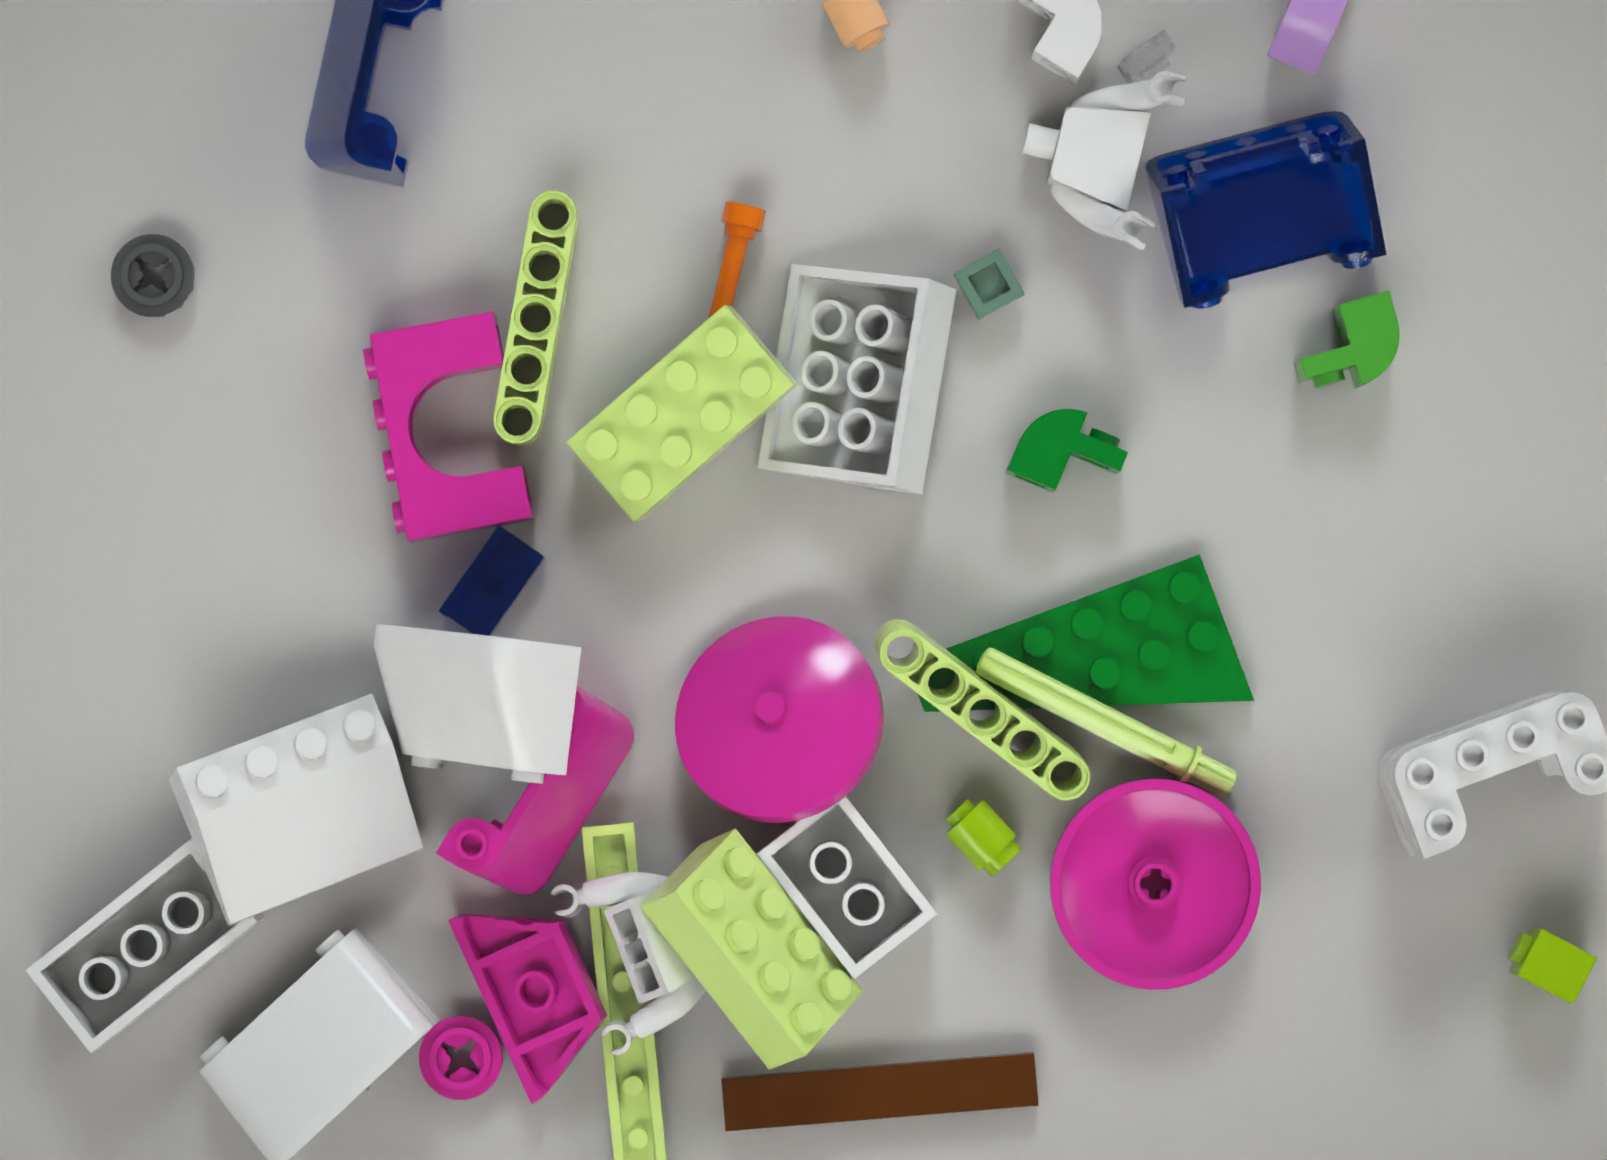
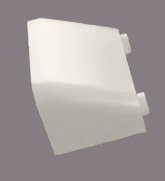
M384 624L375 625L373 646L401 753L412 755L411 766L442 769L443 760L511 769V780L543 784L544 773L566 776L581 647Z
M339 929L335 931L315 950L322 957L230 1043L222 1036L199 1057L206 1064L199 1073L267 1160H290L440 1021L357 929L352 930L346 936Z

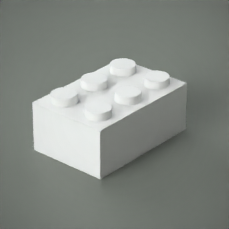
M846 796L823 812L797 820L757 852L758 857L854 979L937 915L931 904Z

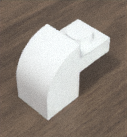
M1015 0L1051 22L1034 49L1031 59L1073 85H1076L1092 59L1102 34V14L1097 0Z

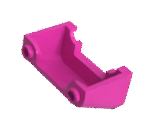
M577 686L566 776L544 773L543 784L529 783L505 823L497 819L489 823L479 818H466L457 822L447 833L436 854L458 868L517 894H532L541 890L550 880L581 830V827L630 751L634 741V729L630 720L615 708Z

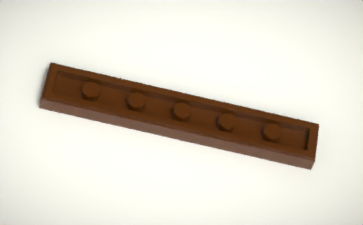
M1034 1052L721 1078L726 1131L1039 1106Z

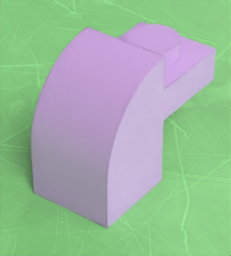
M1288 0L1277 25L1267 56L1316 75L1338 26L1347 0Z

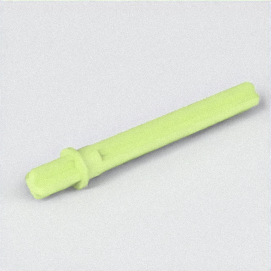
M988 648L981 655L976 668L978 676L1177 775L1178 782L1186 783L1189 781L1219 797H1225L1232 790L1237 778L1236 771L1202 754V747L1194 745L1191 748L994 648Z

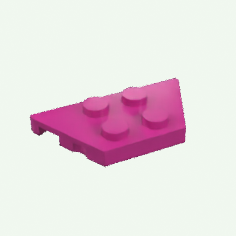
M460 914L449 919L448 922L531 1104L547 1095L606 1019L607 1013L564 920Z

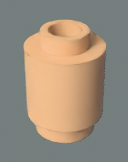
M825 0L822 2V6L844 48L855 46L858 53L886 39L883 30L890 25V22L878 0Z

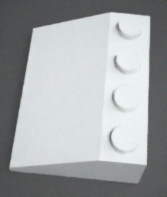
M791 264L776 358L799 386L766 413L757 468L922 495L957 289L928 278Z
M373 694L179 766L168 780L228 926L423 849L393 742Z

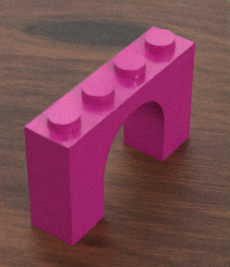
M492 311L369 334L372 347L363 349L369 380L377 378L381 399L373 400V409L378 430L387 429L391 450L382 451L387 481H396L400 501L392 502V512L397 533L406 532L407 541L413 543L535 520L526 470L523 466L469 476L447 475L433 469L423 459L414 440L413 421L416 409L423 396L433 386L448 378L502 368L504 352L495 313Z

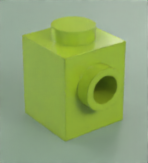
M1532 926L1528 934L1522 931L1518 935L1510 949L1508 960L1512 961L1513 964L1509 973L1574 1005L1597 957L1542 928Z

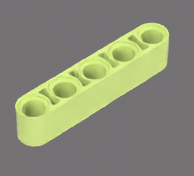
M546 191L540 194L533 201L529 211L493 416L497 434L508 444L514 446H527L534 443L542 432L579 226V214L573 201L566 194L559 191ZM552 204L562 205L569 211L567 223L557 230L547 229L540 223L542 211ZM542 255H551L560 262L558 274L549 281H539L532 276L531 267L533 262ZM533 306L545 307L551 314L549 326L539 333L529 332L523 327L522 318L524 313ZM524 357L536 358L542 366L540 377L531 384H521L514 378L513 369L515 364ZM515 408L527 409L532 415L533 423L530 430L521 436L511 435L505 429L506 415Z
M894 619L886 622L879 628L875 635L874 645L882 665L896 678L1051 796L1059 800L1070 801L1079 798L1087 790L1090 784L1089 768L1080 753L1067 741L987 680L978 676L974 670L914 624L906 620ZM905 636L914 640L913 649L906 657L893 658L887 654V648L895 638ZM949 668L955 672L954 679L947 688L934 689L928 686L929 678L935 670ZM989 699L995 702V709L987 719L974 720L969 717L970 709L977 701ZM1028 730L1036 734L1035 741L1029 749L1015 751L1010 748L1011 740L1018 732ZM1064 761L1076 764L1075 772L1070 779L1063 782H1056L1051 779V772L1057 764Z

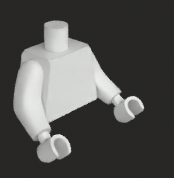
M1169 71L1158 72L1151 80L1111 86L1080 96L1072 102L1070 107L1065 108L1059 130L1029 123L1022 151L1023 154L1052 160L1046 184L1051 186V194L1054 200L1072 218L1094 233L1125 241L1138 250H1143L1146 247L1145 243L1137 239L1139 230L1144 226L1155 227L1153 221L1137 211L1127 212L1151 115L1146 113V111L1163 103L1177 107L1185 103V98L1172 95V88L1178 81H1186V77Z
M626 872L585 882L582 889L579 890L567 884H560L551 892L553 896L561 895L565 892H570L573 895V904L569 909L554 912L563 918L576 916L584 904L589 908L613 906L604 910L638 1003L642 1004L652 1000L632 1014L630 1022L625 1023L615 1020L609 1022L604 1027L601 1037L614 1029L622 1031L626 1036V1043L611 1050L610 1053L614 1055L624 1054L629 1049L634 1037L646 1038L683 1017L706 993L702 984L640 908L668 876L645 872Z

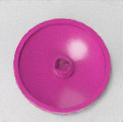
M792 616L768 617L755 620L729 631L716 640L698 658L685 678L680 690L675 713V735L679 754L694 782L714 803L726 811L748 820L765 823L802 820L823 812L841 801L860 783L868 772L879 749L884 725V706L881 690L873 670L862 653L851 641L835 629L811 619Z
M1134 780L1114 786L1095 796L1073 816L1065 827L1055 848L1051 863V904L1055 919L1068 944L1084 962L1098 973L1113 981L1135 988L1150 990L1178 988L1199 981L1217 971L1234 956L1246 940L1252 929L1260 903L1261 874L1259 861L1250 836L1242 823L1225 804L1211 794L1190 784L1174 780Z

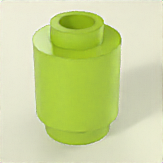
M967 798L945 819L952 826L945 833L948 839L978 871L984 868L991 877L1000 871L1022 849L1014 840L1017 835L983 799L974 805Z

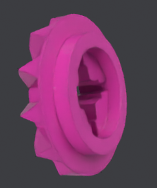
M469 1016L445 1018L427 1032L419 1050V1066L427 1084L438 1094L454 1100L472 1099L486 1092L495 1083L503 1064L500 1040L488 1024ZM474 1039L476 1043L472 1047L474 1050L471 1052L470 1058L475 1062L474 1066L480 1069V1072L478 1073L473 1068L470 1070L468 1067L462 1066L458 1071H454L448 1076L446 1072L450 1069L449 1064L452 1062L453 1057L447 1052L448 1049L442 1045L443 1042L460 1049Z

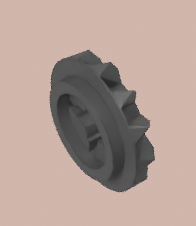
M159 234L141 235L127 242L115 256L111 268V284L118 300L130 311L140 316L164 317L182 308L189 294L194 290L195 267L186 249L175 240ZM140 259L154 268L162 264L166 265L171 261L165 267L167 270L162 274V278L166 282L165 286L168 288L166 293L161 288L158 289L153 285L145 289L142 288L138 292L136 291L142 286L141 283L146 278L145 273L142 271L143 267L138 263Z

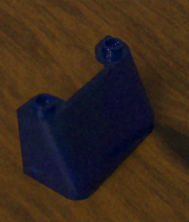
M335 0L305 136V149L308 157L319 168L329 172L390 185L404 186L409 162L407 159L396 154L398 135L394 126L385 117L367 112L385 26L411 31L416 17L430 9L442 11L444 0Z
M1330 111L1312 114L1168 152L1152 158L1145 164L1148 183L1178 296L1184 308L1192 306L1193 308L1204 309L1219 304L1222 301V296L1226 295L1230 290L1229 280L1314 257L1327 254L1330 260L1341 263L1342 267L1356 269L1369 265L1373 258L1387 255L1366 141L1350 118L1343 112Z

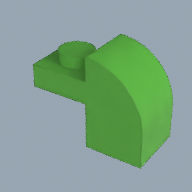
M1389 290L1341 303L1332 309L1343 347L1300 358L1294 362L1299 383L1313 379L1315 388L1327 386L1345 380L1343 371L1349 369L1354 388L1356 389L1379 377L1390 366L1398 350L1400 331Z

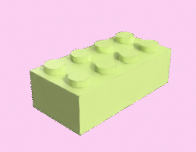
M724 305L566 443L633 522L641 521L791 393L799 384L732 306Z
M736 828L700 844L640 906L768 1069L806 1056L863 992L862 988Z

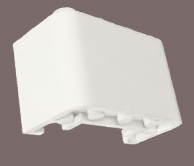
M1576 692L1539 694L1400 745L1385 753L1379 761L1378 779L1406 855L1425 859L1450 850L1460 843L1465 836L1467 822L1456 791L1457 789L1536 760L1543 776H1562L1568 786L1577 793L1591 796L1607 792V735L1592 700Z

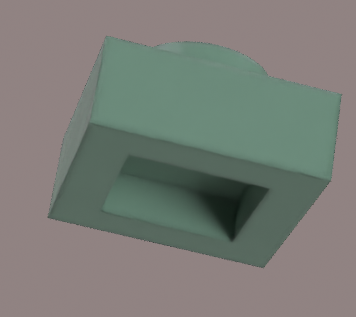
M1000 248L955 272L953 275L978 321L1025 294Z

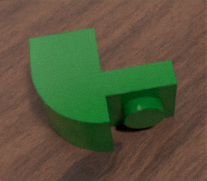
M1059 409L1040 416L1028 426L1019 438L1005 473L1053 493L1059 484L1070 455L1118 474L1122 469L1128 452L1118 448L1120 439L1095 428L1091 429L1089 436L1081 433L1080 430L1087 412L1077 409Z

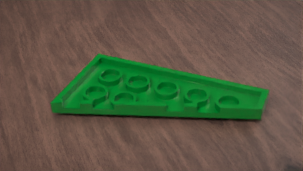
M1200 554L946 648V650L975 672L981 655L988 648H994L1107 706L1254 701ZM949 668L935 670L929 678L928 686L934 689L947 688L952 683L955 672ZM988 681L1023 709L1042 708ZM918 694L924 712L940 711ZM982 699L974 703L970 710H994L995 702L989 699Z

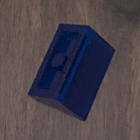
M498 525L439 609V612L451 618L472 634L491 636L546 557Z

